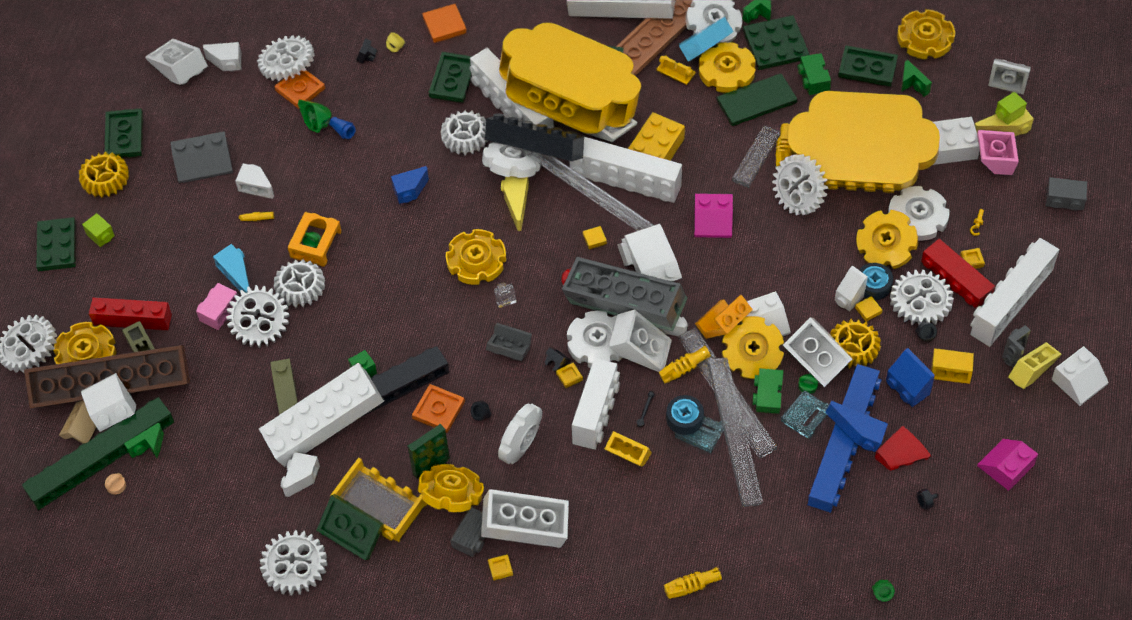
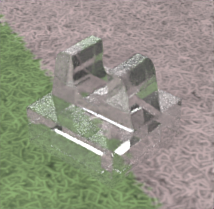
M504 282L497 284L498 288L494 289L498 308L517 302L512 284L506 285Z

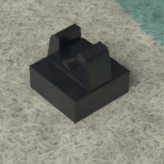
M365 38L356 59L357 62L363 64L364 60L374 61L378 50L370 46L372 41Z
M549 347L545 353L547 354L545 365L550 366L553 361L555 362L553 371L567 366L571 361L562 352L552 347Z

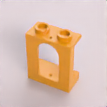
M305 212L288 245L290 258L301 261L304 259L305 262L311 261L312 264L325 267L327 263L326 253L336 233L341 234L342 232L340 222L334 218H326L316 213ZM309 225L325 229L317 248L300 244Z
M739 295L730 305L723 299L700 318L695 325L706 339L725 335L753 309L742 295Z

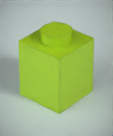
M1013 92L998 102L995 114L1008 125L1024 115L1027 103L1016 92Z
M97 213L82 224L86 235L99 247L108 243L115 236L111 225Z

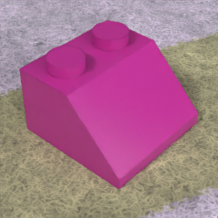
M695 194L694 237L732 238L733 194Z
M1002 439L977 466L1009 491L1035 465L1038 453L1022 441Z

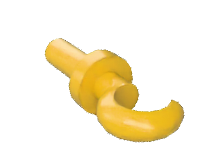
M983 209L979 210L978 217L974 219L975 225L970 228V232L974 236L980 234V232L974 233L972 230L983 225Z

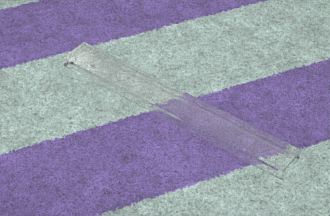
M532 151L528 152L527 155L635 230L639 231L654 226V224L557 158Z
M694 328L679 335V340L688 353H694L703 346H706L709 350L711 357L697 364V367L757 456L761 458L775 451L777 446L699 331Z
M709 359L707 365L742 507L762 505L763 499L728 359Z

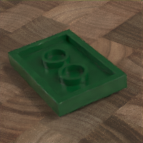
M845 45L838 77L891 87L898 55Z
M442 52L431 83L429 97L464 103L472 77L470 70V58L472 56Z
M142 108L107 111L104 153L106 151L109 155L113 152L115 156L119 155L121 158L142 156Z
M75 218L37 221V270L47 271L76 267Z
M441 424L407 446L412 472L417 480L424 471H431L432 466L445 464L450 458L446 430Z
M334 494L329 499L316 531L360 558L368 560L384 523Z

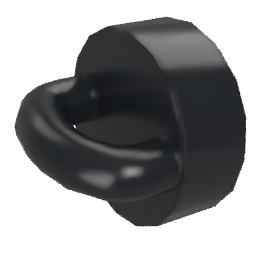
M923 322L915 329V332L919 339L930 342L936 337L937 328L930 322Z
M477 401L471 405L470 412L473 419L481 421L491 417L490 408L485 401Z
M922 489L917 492V501L922 509L927 510L933 507V499L938 498L939 495L938 493L931 494L929 490Z

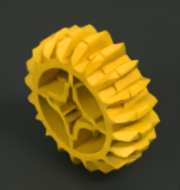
M106 151L101 155L98 152L97 156L91 155L90 160L85 159V164H81L79 181L82 188L88 194H92L94 197L99 195L101 198L104 195L110 197L111 193L117 195V190H123V185H127L129 169L126 162L119 155L115 156L113 152L108 155Z
M850 319L849 323L843 320L841 325L837 324L835 329L831 330L830 335L852 358L848 363L849 369L852 365L856 367L857 364L867 366V363L872 364L873 360L878 357L881 340L878 337V331H874L873 326L867 327V321L862 324L859 319L857 322H853ZM845 336L846 340L843 343H839V340ZM869 344V348L863 351L862 349L865 345Z

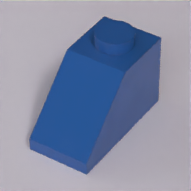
M426 166L391 176L393 189L399 204L418 198L429 180Z

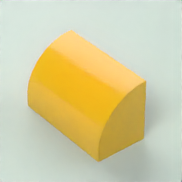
M934 348L931 372L935 375L934 379L970 384L974 353Z
M614 431L605 447L606 451L640 467L646 464L652 454L649 447Z

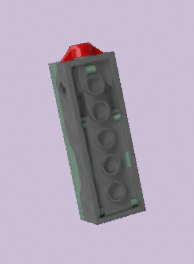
M576 257L572 268L565 270L561 278L562 290L570 304L596 311H606L607 314L614 316L636 310L654 326L669 331L674 330L687 301V296L680 283L581 257Z

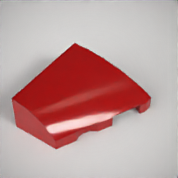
M902 426L876 451L875 459L891 471L898 469L902 465H911L914 461L923 458L928 460L931 454L910 431Z

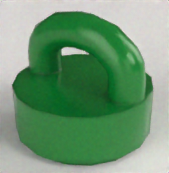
M306 232L303 237V245L317 248L321 236L316 232Z
M805 374L799 378L798 388L804 394H812L818 388V380L811 374Z
M879 580L872 586L873 594L879 601H889L894 596L895 589L888 580Z

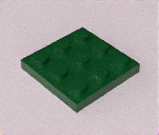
M794 15L743 26V33L755 58L758 70L799 62L802 56L810 55Z

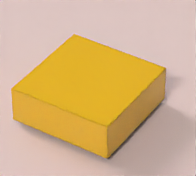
M601 226L583 231V236L589 249L607 244Z
M979 248L961 251L960 256L973 268L984 267L985 262Z
M872 296L855 305V309L865 321H869L882 314L881 307Z
M574 362L556 370V374L565 389L583 381V377Z
M508 554L488 559L493 581L513 576Z

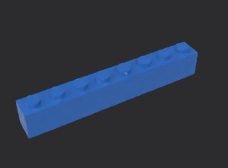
M857 364L842 405L869 416L868 407H873L876 395H873L874 390H879L882 379H879L880 371ZM836 423L808 499L809 506L830 513L833 506L837 507L841 495H838L839 489H844L847 479L844 478L845 472H850L853 462L850 461L851 455L855 456L858 445Z

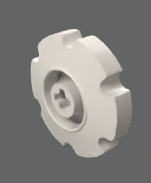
M693 0L691 7L686 12L685 22L687 29L693 30V35L725 16L734 32L718 43H731L737 35L736 32H739L742 26L741 12L733 8L735 3L732 0Z
M497 142L490 143L488 147H485L482 156L483 164L490 167V171L502 176H514L517 178L535 175V172L540 170L542 161L539 153Z
M922 186L908 187L901 190L900 196L894 195L890 201L888 213L890 210H896L908 216L911 221L909 226L916 227L918 241L935 238L937 231H944L949 219V209L945 208L946 200L932 189L924 191Z
M590 311L585 313V318H576L571 323L567 331V340H569L567 344L568 351L578 363L587 362L588 367L591 368L594 358L609 362L612 360L620 361L623 358L609 347L617 316L608 317L606 311Z
M528 403L517 412L502 437L498 451L500 460L507 464H514L523 456L539 429L542 419L541 408Z

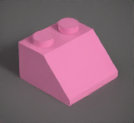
M978 130L981 162L994 174L1013 175L1019 162L1014 132Z

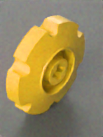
M925 10L924 13L913 11L903 17L901 25L898 26L897 40L901 47L907 48V53L920 59H927L928 56L938 58L950 50L955 38V28L952 22L945 21V15L933 10Z
M718 43L716 48L711 47L703 52L699 59V76L708 87L715 86L718 92L728 93L737 90L738 87L749 85L754 79L755 58L747 48L740 49L736 43Z
M890 210L888 214L877 211L868 216L863 221L865 228L858 230L856 238L859 252L866 253L864 260L867 263L891 265L893 269L905 265L912 258L910 251L916 250L918 247L917 230L915 226H909L911 223L910 218L896 210Z
M473 229L471 234L462 232L449 243L450 251L446 252V264L452 275L458 274L459 281L466 284L479 285L481 280L490 282L501 274L503 262H506V250L502 240H495L492 232Z
M745 317L741 320V325H736L722 338V343L727 347L726 350L721 352L725 364L732 372L736 369L740 370V376L743 378L755 379V375H759V368L775 370L781 363L784 352L779 350V346L784 344L779 329L774 324L766 326L764 323L765 319L762 317ZM752 343L754 347H757L754 352L748 348Z
M81 322L70 326L71 330L68 333L62 332L56 339L57 343L54 344L55 350H53L56 355L54 357L56 364L114 356L117 353L114 346L116 342L112 333L101 324L94 327L92 322Z
M441 464L432 466L431 471H424L421 474L418 492L422 493L424 502L436 509L444 508L448 512H463L470 510L471 505H478L481 502L484 485L479 482L480 477L476 473L465 467L457 468L452 464Z

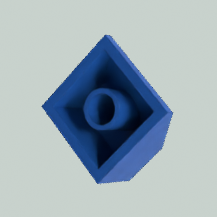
M907 348L888 370L886 381L891 389H895L900 394L901 399L905 403L914 407L930 395L935 375Z

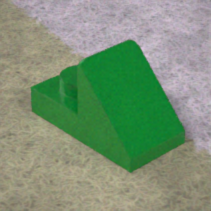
M771 0L752 1L743 8V21L748 24L750 21L758 18L759 15L769 21L771 17Z
M909 60L905 61L901 92L913 86L917 92H920L925 97L930 93L932 82Z
M157 423L124 443L131 458L143 454L148 448L158 458L164 437L161 425Z

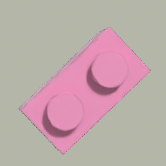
M217 283L209 291L207 298L197 307L196 312L199 321L219 330L227 320L226 316L230 315L227 312V308H233L229 302H236L234 295L238 296L237 292Z

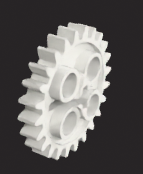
M292 35L290 39L285 36L284 40L278 38V42L272 41L271 46L266 45L267 50H261L262 54L259 55L260 59L257 62L263 76L265 75L267 79L271 77L272 81L276 78L280 81L282 78L287 80L289 76L293 79L294 74L301 75L300 71H306L305 66H311L310 62L313 61L312 57L315 55L309 40L306 41L305 37L301 39L300 36L294 38V35Z
M795 154L786 157L785 160L780 161L781 166L776 167L778 172L773 173L777 178L772 181V183L776 184L773 190L778 192L775 198H781L779 204H785L784 210L790 208L789 213L795 212L796 215H805L815 212V209L820 208L819 204L824 203L822 197L827 196L823 192L824 189L828 188L823 183L827 179L822 178L825 171L820 172L821 165L815 166L816 160L810 161V156L804 157V154Z
M915 270L914 275H912L908 271L906 277L901 275L900 280H895V285L892 286L890 294V304L894 305V312L898 311V317L905 316L904 322L910 319L911 325L915 322H918V325L923 322H932L936 325L937 320L943 321L944 316L947 317L949 311H951L954 300L952 298L953 291H949L950 285H945V279L939 280V274L933 277L932 271L927 275L925 270H922L921 274Z
M255 285L254 291L247 287V293L240 290L241 297L234 295L236 302H229L233 308H227V312L231 314L226 316V319L231 321L227 324L228 328H233L231 334L238 333L236 340L238 341L243 338L242 343L244 345L247 341H250V347L257 343L260 348L261 342L268 346V340L275 343L274 337L281 338L280 331L286 332V328L283 325L289 324L288 320L284 319L289 317V313L284 312L288 309V306L282 305L285 302L284 298L279 299V293L273 295L272 288L266 292L265 286L262 287V290H259L258 286ZM248 302L256 304L253 309H247L245 306ZM267 306L275 308L271 313L265 312L264 309ZM246 312L249 315H241V313ZM260 313L261 317H259L258 320H256L254 316H257V314ZM267 318H274L275 320H274V321H270V320L267 319ZM244 320L251 321L249 327L241 326ZM263 324L270 325V329L267 331H262L260 327Z
M28 315L27 320L21 317L19 323L14 321V326L8 325V332L3 331L2 333L5 336L0 337V363L5 368L7 367L9 371L14 370L16 373L19 370L24 373V369L33 368V365L39 367L40 361L46 362L44 357L51 356L49 350H55L52 344L57 343L54 339L57 337V334L54 332L55 328L44 317L39 318L37 315L34 318ZM21 335L36 351L32 352L18 336Z
M297 530L291 536L286 531V537L283 538L281 534H278V541L271 539L273 545H265L268 552H262L263 559H260L262 565L260 570L261 573H264L262 575L263 579L267 580L268 586L273 585L274 591L281 588L282 594L289 590L290 595H292L294 590L301 594V589L304 588L308 592V585L311 584L316 587L315 579L322 580L319 573H326L324 566H327V561L325 560L327 558L326 552H323L324 547L320 545L319 539L314 540L312 534L306 538L305 531L300 536ZM283 551H288L286 555H280ZM304 551L309 552L306 555H300ZM281 570H287L284 574H278ZM302 570H307L304 574H298Z

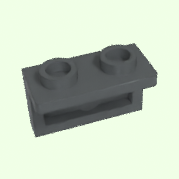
M496 323L494 334L487 342L486 350L522 361L530 350L532 334Z
M1026 325L1020 329L1016 328L1013 330L1006 342L1002 358L1012 368L1022 358L1031 330Z

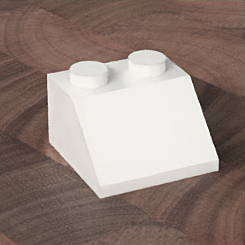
M995 59L988 86L1024 94L1031 67Z
M776 291L747 301L753 310L746 317L758 316L764 318L765 325L770 326L774 324L779 329L782 337L791 333L784 306Z
M1084 346L1058 365L1052 377V380L1079 406L1109 383L1099 360Z
M116 373L81 391L88 414L100 432L135 414L136 403Z

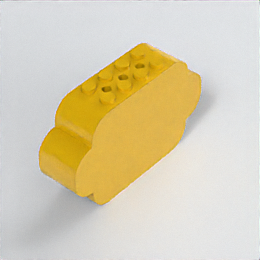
M542 23L533 30L515 29L509 32L503 40L499 74L506 81L505 92L507 97L513 102L589 134L602 131L606 125L610 127L626 126L635 115L641 83L632 74L633 62L626 54L554 23Z
M824 91L812 99L809 112L800 113L792 119L788 129V143L793 155L804 154V157L810 156V161L816 160L815 166L821 165L819 171H825L822 178L827 179L826 182H823L828 187L827 189L835 190L838 187H846V190L856 191L857 188H864V191L875 192V189H881L885 193H894V190L901 191L913 186L918 178L919 170L927 169L936 162L939 155L940 133L932 121L922 118L921 105L911 96Z

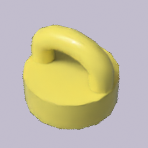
M390 33L386 40V46L392 52L399 51L405 44L404 39L396 33Z

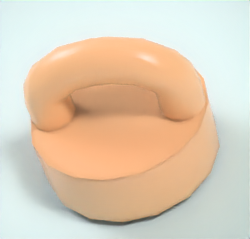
M120 473L112 474L105 480V487L111 494H120L126 487V481Z

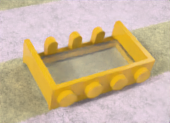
M360 458L356 460L331 494L338 495L383 522L382 535L388 540L392 541L394 539L397 542H400L401 537L416 516L427 505L422 499V494L416 497L409 487L400 488L392 477L385 479L380 476L376 468L372 467L370 470L364 467Z

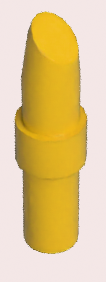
M253 212L239 215V219L241 221L274 219V212Z

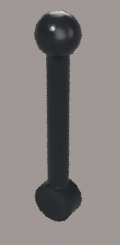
M653 391L647 393L648 399L642 415L636 422L640 428L644 426V418L651 399L655 397Z

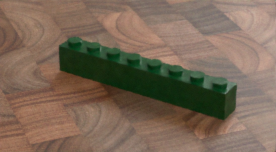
M159 397L151 400L144 407L135 411L134 415L112 425L105 432L97 434L94 439L80 445L72 453L63 456L58 462L47 466L36 476L27 479L22 484V487L39 511L127 454L124 443L157 423L161 425L162 430L175 423L173 417Z

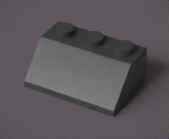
M225 131L171 142L172 155L179 183L233 173Z

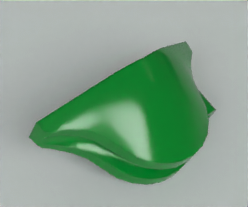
M299 99L298 106L305 124L310 130L319 133L322 128L329 124L331 111L326 106L317 102Z

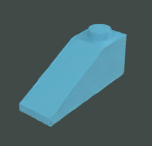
M724 16L681 42L679 47L686 59L690 61L734 31Z
M230 244L213 256L216 267L239 291L243 290L247 293V287L250 286L243 259L245 256L239 248L236 249Z

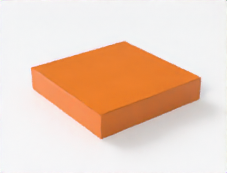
M456 4L422 13L433 43L467 33Z
M301 70V75L294 74L293 79L289 76L287 80L283 79L274 86L276 92L298 109L299 99L311 101L325 89V84L307 70Z
M429 384L412 414V419L434 428L441 424L445 428L446 433H448L465 403V398Z

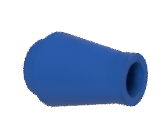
M333 117L329 122V125L343 139H350L354 136L356 128L353 123L338 119L337 117Z

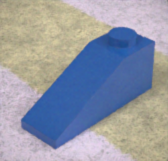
M831 400L825 413L857 445L862 446L865 450L876 452L881 445L888 424Z

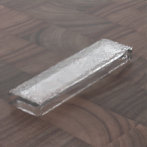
M765 125L763 126L732 177L733 182L747 188L750 187L777 139L780 137V131Z

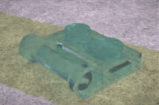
M804 390L781 417V421L809 439L814 434L813 431L827 416L825 411L829 404L823 403ZM816 409L820 410L808 426L803 425Z
M704 416L703 424L715 429V431L701 426L693 434L681 435L675 433V438L711 453L719 437L724 432L726 423L722 421L717 422Z

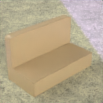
M84 400L75 404L59 434L64 439L73 437L82 444L89 442L96 429V425L88 414Z

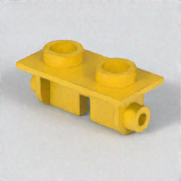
M667 55L660 57L659 62L661 64L656 69L686 85L696 73L690 66L687 67L681 63H676L675 60L668 58Z

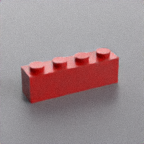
M938 239L923 251L921 260L923 265L927 269L932 270L936 275L939 274L940 280L945 279V283L950 285L955 293L961 295L974 308L977 309L979 306H982L988 294L994 293L995 285L941 239Z
M92 298L89 316L94 326L101 324L106 327L127 328L140 321L144 329L169 330L172 317L168 302Z

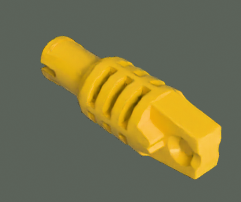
M788 123L781 125L780 137L777 139L776 166H781L780 161L792 155L788 143V129L790 125Z
M703 346L691 354L686 353L684 354L685 357L681 356L679 360L676 359L674 363L671 362L659 371L663 382L667 383L680 378L681 374L685 375L686 372L691 371L690 369L694 370L697 364L711 357L707 347Z
M717 567L702 573L694 572V574H688V576L677 578L665 584L664 590L669 599L685 596L687 593L690 594L693 591L696 592L704 589L705 585L722 580L721 573Z

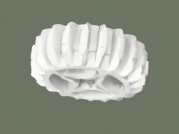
M466 110L463 113L457 111L456 115L451 113L450 118H446L445 122L442 123L441 129L442 142L445 143L446 149L450 148L451 152L456 151L458 155L463 152L465 156L467 152L473 154L474 150L480 151V147H485L486 142H488V140H485V118L481 117L479 113L474 114L473 110L470 113H467Z
M295 259L292 264L288 262L287 267L281 265V271H277V276L274 277V290L280 294L279 298H284L288 306L293 303L295 308L298 304H301L303 308L305 303L311 305V300L317 301L318 296H322V290L325 288V278L322 270L318 268L317 264L313 265L311 261L305 263L304 259L301 262Z

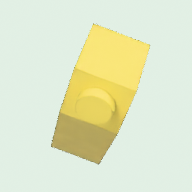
M1025 109L1024 115L1007 125L995 114L976 122L975 128L976 132L978 130L1014 132V135L1017 136L1026 134L1031 130L1033 117Z
M510 176L502 180L501 191H504V199L518 231H521L529 181L528 177L517 178Z
M1046 342L1020 358L1008 378L1017 386L1025 389L1034 383L1062 354Z

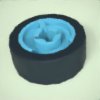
M868 263L859 269V271L868 276L864 298L867 299L872 296L874 300H881L891 292L893 274L888 267L880 263Z
M682 395L675 397L667 405V425L675 433L681 435L693 434L703 425L704 409L698 399Z

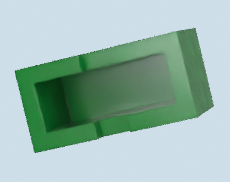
M822 53L802 56L800 64H798L799 75L803 76V87L807 89L809 95L830 91L831 78L828 70L823 69L825 61Z
M759 368V375H755L754 386L758 387V391L753 393V405H756V412L780 414L782 393H778V391L782 389L783 370Z

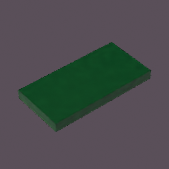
M782 73L717 96V102L731 126H735L797 103V97Z

